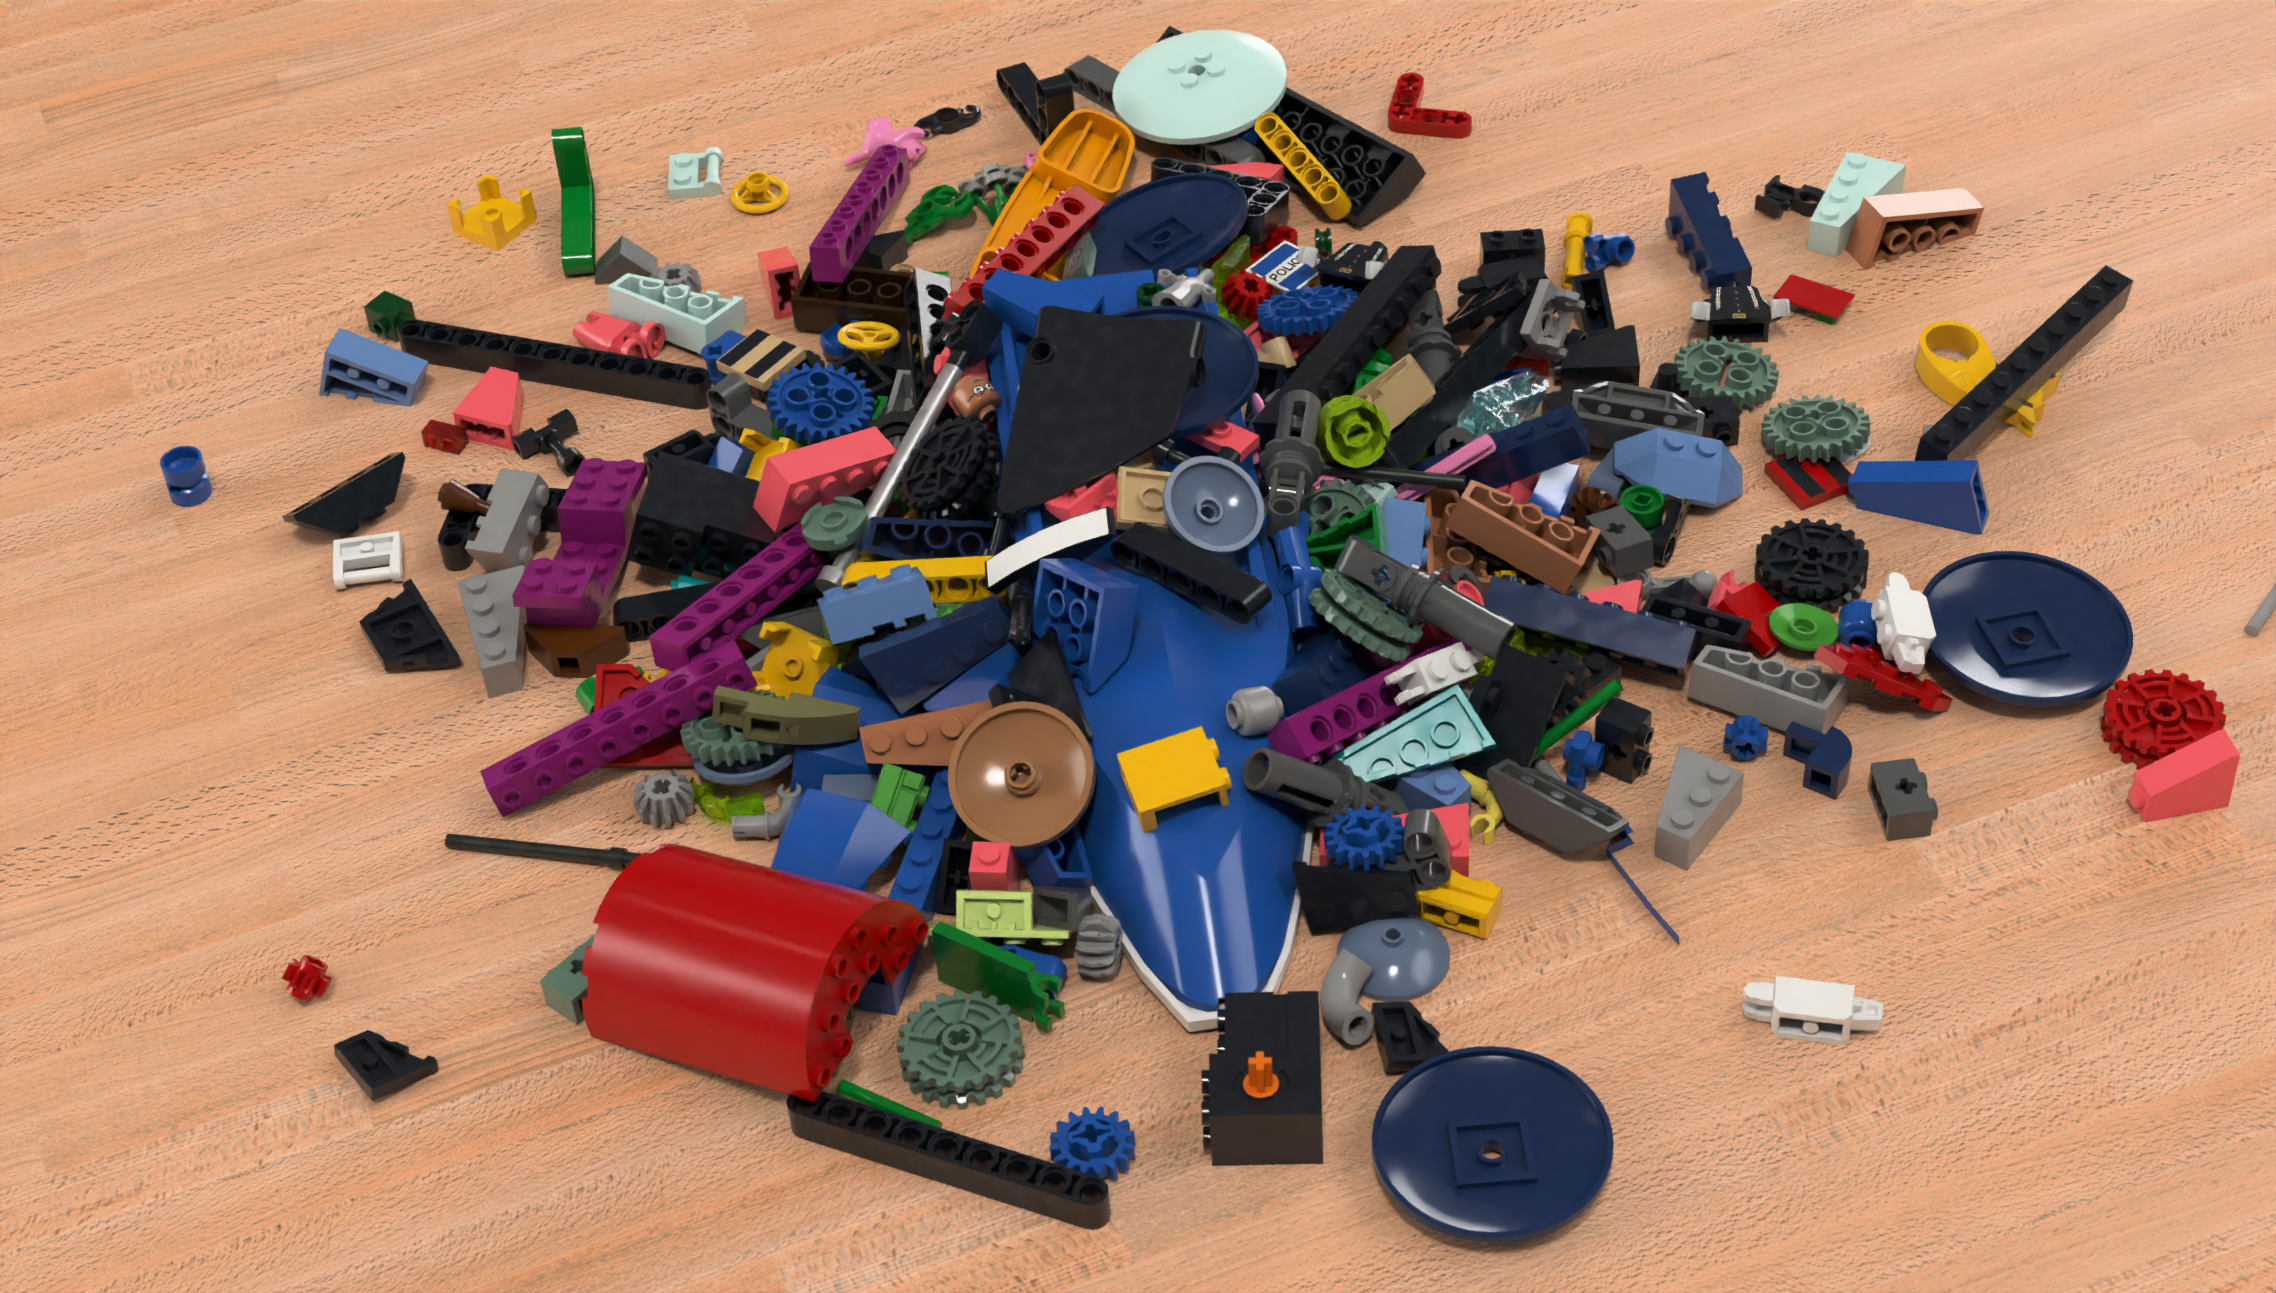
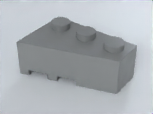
M1679 745L1657 823L1655 857L1687 871L1741 804L1744 773Z

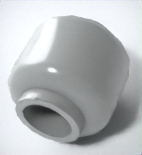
M1267 686L1239 689L1234 692L1231 700L1226 705V717L1230 727L1236 729L1243 736L1266 734L1272 731L1275 725L1279 723V718H1282L1284 712L1282 700L1280 697L1275 696L1274 692Z

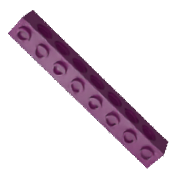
M891 144L877 148L809 246L813 281L843 283L910 182L907 148H897V146Z
M800 521L649 636L655 666L673 672L733 641L820 573L824 566L830 565L835 560L828 556L827 551L814 549L807 544L803 537Z
M1453 637L1285 718L1265 735L1274 751L1311 764L1321 760L1319 756L1321 752L1327 758L1344 748L1343 741L1349 747L1367 736L1365 730L1368 729L1369 733L1372 734L1389 724L1388 719L1394 721L1410 712V708L1415 709L1431 700L1432 697L1410 706L1407 702L1397 706L1394 698L1402 691L1398 683L1387 685L1384 678L1415 659L1461 641ZM1463 643L1466 651L1474 649ZM1483 661L1474 666L1477 673L1486 669ZM1472 676L1460 684L1472 685L1476 682V678Z
M735 640L481 770L483 781L502 817L713 709V696L717 686L747 691L758 684Z

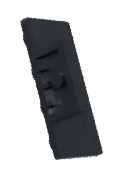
M1048 631L1007 674L1011 688L996 684L988 692L992 706L995 708L1003 704L1020 701L1036 702L1051 706L1068 716L1083 732L1090 744L1093 740V735L1056 633Z
M1502 645L1490 676L1478 675L1468 700L1496 743V748L1456 759L1453 766L1458 771L1464 769L1489 781L1487 777L1488 768L1506 759L1517 762L1521 767L1530 768L1568 676V670L1510 645Z

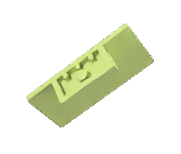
M957 890L956 921H941L987 942L989 939H994V937H1003L1004 944H1026V940L1041 938L1042 945H1063V941H1067L1077 932L1033 924V891ZM940 921L927 922L929 930L926 936H929V942H933L932 930Z

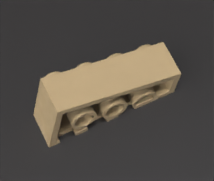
M1409 353L1351 396H1358L1381 409L1389 422L1390 431H1392L1415 410L1428 405L1432 401L1433 395L1436 394V390L1431 380ZM1315 443L1320 450V456L1324 459V462L1338 463L1324 454L1318 444Z

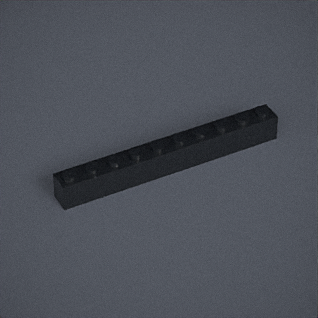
M1433 245L1400 246L1253 420L1252 426L1255 434L1259 435L1261 451L1265 450L1266 444L1269 441L1275 439L1281 399L1286 393L1293 390L1309 391L1318 397L1321 409L1330 400L1343 394L1442 273L1441 263L1437 258ZM1294 405L1293 415L1304 417L1305 406ZM1292 430L1291 436L1301 438V432Z
M2105 265L1920 438L1914 461L1965 460L2125 308L2134 280Z

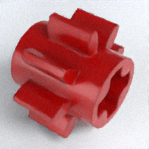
M303 955L300 962L292 959L282 976V979L289 982L286 988L287 992L304 1001H312L314 995L322 997L332 980V977L325 974L328 965L310 955Z

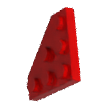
M1836 642L1834 646L1819 645L1814 655L1815 659L1844 676L1854 680L1858 678L1865 682H1871L1873 679L1872 686L1898 698L1902 696L1914 701L1916 698H1919L1917 705L1930 711L1947 712L1953 700L1942 693L1944 688L1938 683L1929 679L1921 681L1913 676L1912 672L1899 671L1896 662L1893 664L1884 659L1883 651L1871 645L1863 648L1859 645L1851 644L1850 647Z
M597 664L594 712L650 684V682L632 664ZM680 725L599 768L694 767L691 753L685 752L680 733L682 727Z

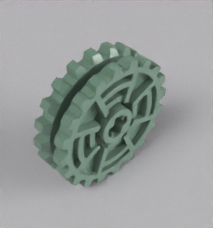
M1325 570L1321 577L1324 588H1314L1308 596L1310 604L1316 607L1315 610L1323 615L1326 621L1335 625L1340 632L1347 634L1358 644H1363L1370 651H1376L1387 659L1390 657L1394 661L1398 662L1400 660L1404 662L1411 653L1406 642L1417 643L1423 635L1420 625H1414L1410 628L1407 622L1408 615L1405 613L1406 611L1391 607V599L1381 595L1366 584L1350 578L1338 570Z
M956 990L954 995L950 997L941 993L936 995V1001L932 1003L926 1000L920 1003V1011H911L907 1015L908 1024L900 1026L899 1036L901 1039H897V1051L900 1053L898 1056L900 1067L903 1068L901 1071L904 1082H910V1091L914 1095L922 1093L923 1101L928 1104L936 1100L939 1101L941 1108L946 1109L951 1104H957L959 1109H967L968 1104L971 1102H975L978 1106L986 1104L987 1097L992 1096L997 1099L1002 1096V1088L1004 1086L1012 1087L1015 1083L1014 1074L1022 1072L1023 1064L1021 1059L1025 1058L1024 1046L1021 1045L1022 1031L1018 1030L1020 1028L1019 1019L1017 1016H1012V1010L1008 1004L999 1006L998 998L993 995L986 999L982 998V992L973 991L971 995H964L963 990Z

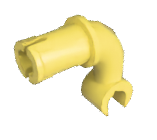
M1462 769L1459 773L1471 784V797L1479 801L1481 806L1486 807L1485 814L1475 815L1471 819V840L1478 832L1484 831V846L1491 844L1495 839V827L1504 816L1503 810L1490 781L1481 779Z

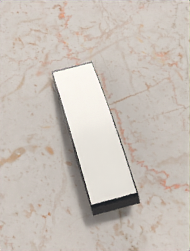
M1108 506L1069 518L1010 545L984 562L987 590L997 595L1020 578L1033 583L1037 580L1040 559L1075 558L1080 561L1084 560L1116 537L1114 510Z

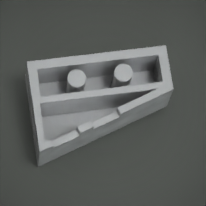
M501 468L487 498V502L491 504L486 517L479 516L476 522V526L480 528L475 541L468 540L465 546L467 552L486 572L492 573L524 565L526 569L533 558L532 545L535 536L539 534L541 529L540 516L542 508L549 500V488L538 473Z

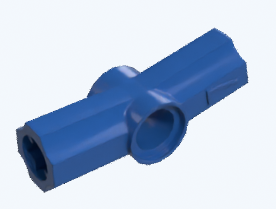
M1291 526L1278 530L1273 535L1280 563L1276 584L1279 592L1286 595L1292 635H1306L1322 630L1320 614L1315 610L1316 607L1310 604L1308 596L1314 588H1322L1321 577L1323 574L1318 566L1311 563L1301 527Z

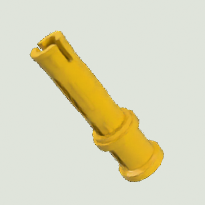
M1574 212L1566 219L1568 231L1563 237L1566 252L1561 284L1567 289L1572 288V277L1581 275L1584 252L1586 251L1584 238L1593 229L1592 217L1584 212Z

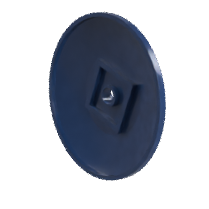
M1187 173L1161 178L1120 195L1104 206L1095 227L1089 231L1097 249L1093 276L1152 269L1154 282L1157 283L1160 269H1168L1178 276L1183 274L1187 268H1195L1222 251L1237 236L1246 222L1249 206L1244 190L1236 181L1223 175Z
M1182 306L1142 307L1111 315L1143 319L1194 320L1207 327L1202 357L1206 368L1204 385L1201 388H1191L1187 392L1174 432L1169 439L1198 433L1223 422L1236 413L1253 394L1259 378L1258 354L1247 334L1229 320L1208 311Z
M1993 551L1968 556L1955 561L1939 571L1930 580L1923 592L1928 601L1936 632V637L1932 641L1928 653L1956 681L1977 693L1995 700L2029 707H2058L2083 702L2103 693L2114 685L2122 676L2131 657L2133 648L2132 626L2124 607L2116 596L2106 586L2085 571L2055 558L2021 551ZM2014 637H2019V638H2021L2022 640H2025V641H2028V642L2019 641V640L2015 639Z
M1483 1046L1463 1048L1443 1053L1420 1063L1404 1074L1389 1089L1376 1112L1372 1129V1156L1375 1169L1381 1183L1395 1203L1415 1220L1435 1231L1461 1240L1494 1244L1526 1241L1547 1235L1568 1225L1581 1216L1598 1198L1606 1185L1613 1162L1614 1140L1612 1127L1603 1104L1593 1090L1581 1078L1563 1065L1536 1053L1509 1047ZM1487 1150H1496L1502 1156L1496 1159H1489L1484 1157L1482 1153Z

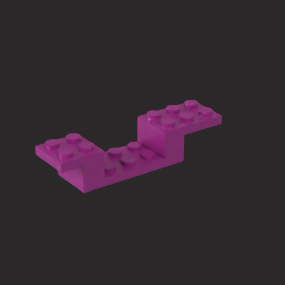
M600 458L582 460L557 508L562 543L553 561L549 558L531 559L512 594L514 607L526 608L528 624L595 627L626 562L634 527L632 505L647 477V463L635 462L630 459L621 461H603Z

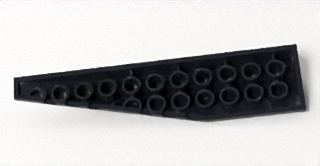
M1169 26L1157 42L1183 34V32ZM1287 87L1283 98L1271 112L1278 115L1340 185L1351 201V210L1343 219L1358 227H1362L1407 198L1426 175L1414 154ZM1260 139L1255 147L1262 152L1265 162L1282 165L1262 139ZM1284 167L1285 184L1291 190L1315 202Z

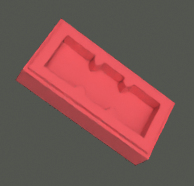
M1226 420L1209 429L1184 436L1185 439L1216 453L1223 446L1231 447L1240 453L1239 463L1260 445L1259 435Z

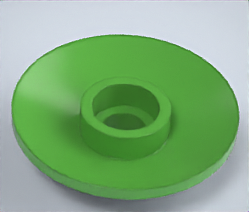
M1803 603L1784 604L1774 609L1769 618V628L1772 634L1779 641L1792 648L1817 651L1819 645L1832 646L1838 638V625L1834 618L1824 610Z

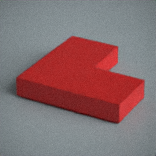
M1757 581L1722 599L1716 606L1719 612L1751 620L1749 643L1762 656L1765 657L1784 645L1770 631L1769 619L1767 618L1774 609L1781 605Z

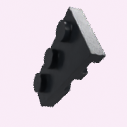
M1293 861L1292 869L1312 934L1421 911L1422 905L1412 872L1370 868L1369 871L1350 870L1333 864H1327V867L1307 865V862Z

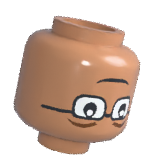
M968 375L956 383L953 389L952 403L960 415L965 418L971 416L982 424H988L997 417V409L1000 407L1001 397L985 377Z

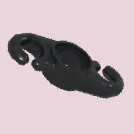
M966 105L965 110L973 112L966 114L963 113L964 109L960 107L957 109L951 107L941 108L935 113L919 119L914 127L921 129L929 128L931 129V134H953L961 128L977 122L981 117V110L978 106ZM924 130V137H928L929 132L927 130Z

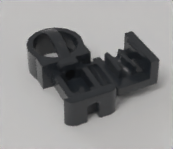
M1775 175L1765 185L1764 196H1756L1755 209L1780 218L1783 214V208L1791 207V211L1797 212L1802 216L1812 217L1825 191L1806 184L1801 189H1796L1780 183V175ZM1805 201H1815L1817 203H1808Z
M1667 494L1665 497L1670 499L1671 502L1664 524H1659L1658 528L1655 527L1654 533L1651 535L1653 538L1654 562L1664 566L1669 563L1673 555L1689 507V500Z

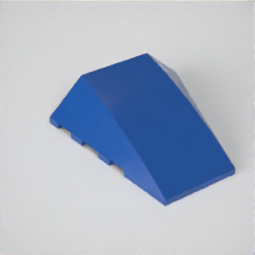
M832 665L816 682L812 697L861 707L859 727L927 713L913 706L901 714L884 691L848 673H844ZM860 731L857 739L827 744L796 745L790 793L796 790V783L801 786L802 792L807 788L821 791L824 775L871 774L880 776L884 764L866 763ZM892 764L926 776L924 785L930 788L939 766Z
M807 788L791 802L770 868L864 891L868 886L866 880L878 867L883 869L893 859L891 855L893 850L900 843L905 845L912 838L913 834L869 802Z

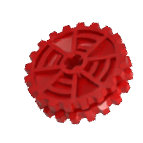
M2152 669L2145 670L2144 675L2141 676L2134 672L2128 675L2127 681L2119 679L2115 683V688L2109 689L2107 693V701L2104 703V717H2102L2101 729H2103L2102 738L2104 742H2110L2109 750L2112 754L2120 753L2123 763L2129 764L2133 762L2137 764V770L2216 731L2223 730L2226 721V715L2223 714L2224 705L2223 702L2216 701L2217 693L2214 690H2205L2204 682L2201 680L2193 682L2189 680L2188 674L2181 673L2179 676L2172 675L2171 670L2163 669L2161 674L2155 673Z

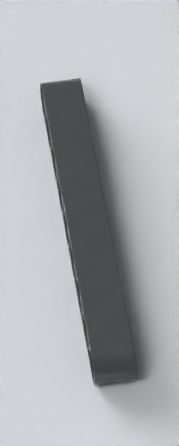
M1089 55L1064 69L1063 73L1068 75L1073 91L1116 114L1112 96L1114 83L1120 73L1119 71ZM1235 135L1201 144H1169L1207 166L1251 162L1266 163L1262 152L1257 147Z

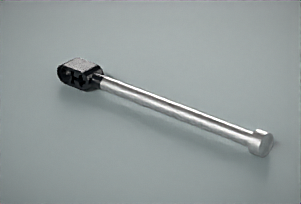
M980 299L972 300L962 309L947 335L945 346L951 351V354L865 505L864 509L867 511L869 518L883 517L901 485L899 478L905 473L903 470L905 463L909 462L912 458L911 452L914 449H918L921 445L920 441L930 433L966 366L971 368L979 364L985 358L1002 327V321ZM861 538L857 542L842 548L832 566L826 565L822 568L815 581L819 591L823 593L826 590L841 586L847 567L856 563L861 556L857 554Z

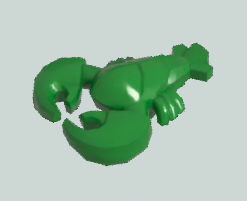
M945 184L928 190L922 196L920 204L905 217L908 223L904 229L906 244L909 245L913 242L912 239L942 227L948 220L953 219L957 221L966 217L972 211L975 204L971 192L961 191L958 193L955 188Z

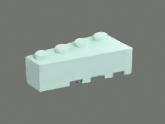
M1847 152L1809 221L1807 250L1834 257L1842 253L1846 249L1863 197L1903 194L1906 165L1868 157L1861 153Z
M630 273L625 274L608 286L611 316L638 322L641 327L648 321L661 323L665 329L664 340L694 351L701 355V350L704 346L721 337L726 331L734 330L741 333L746 329L743 297L733 296L731 300L720 298L719 292L710 290L704 295L691 292V286L679 284L667 287L664 286L663 280Z

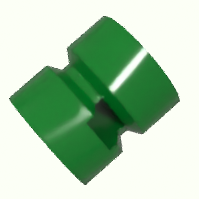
M1648 485L1631 486L1622 492L1620 505L1651 536L1654 533L1655 527L1658 528L1659 524L1663 525V494L1658 489Z

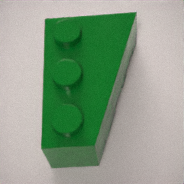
M1377 503L1366 507L1367 510L1349 519L1346 517L1338 521L1337 525L1319 534L1316 532L1305 537L1312 565L1318 566L1322 574L1327 569L1333 571L1350 535L1366 540L1390 556L1386 513ZM1383 569L1382 574H1384L1386 577H1390L1387 574L1388 569Z

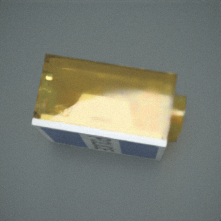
M1285 240L1246 269L1249 274L1255 270L1257 276H1266V283L1273 285V295L1280 296L1281 291L1287 292L1292 290V288L1303 289L1305 286L1314 288L1320 284L1317 270L1312 269L1305 263L1297 262L1300 247Z

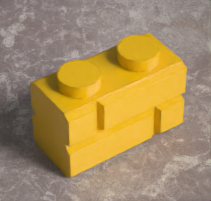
M1451 869L1450 878L1446 883L1418 891L1422 907L1421 911L1416 913V916L1424 918L1431 923L1487 940L1493 925L1501 913L1503 888L1496 886L1489 880H1475L1462 876L1457 871Z

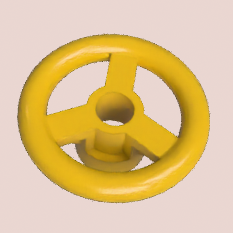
M758 171L750 173L745 179L739 181L731 190L730 199L732 204L742 212L751 214L767 213L779 208L786 202L789 196V188L782 179ZM770 184L780 189L779 196L774 195L770 191ZM745 188H747V189L744 191V193L739 196V194L741 193V191L744 190ZM752 201H765V202H768V203H766V204H761V205H751V204H747V203L752 202Z
M872 321L855 322L845 325L839 330L837 335L842 345L856 350V352L862 351L870 360L879 359L881 351L895 347L901 339L900 333L896 328L888 324Z

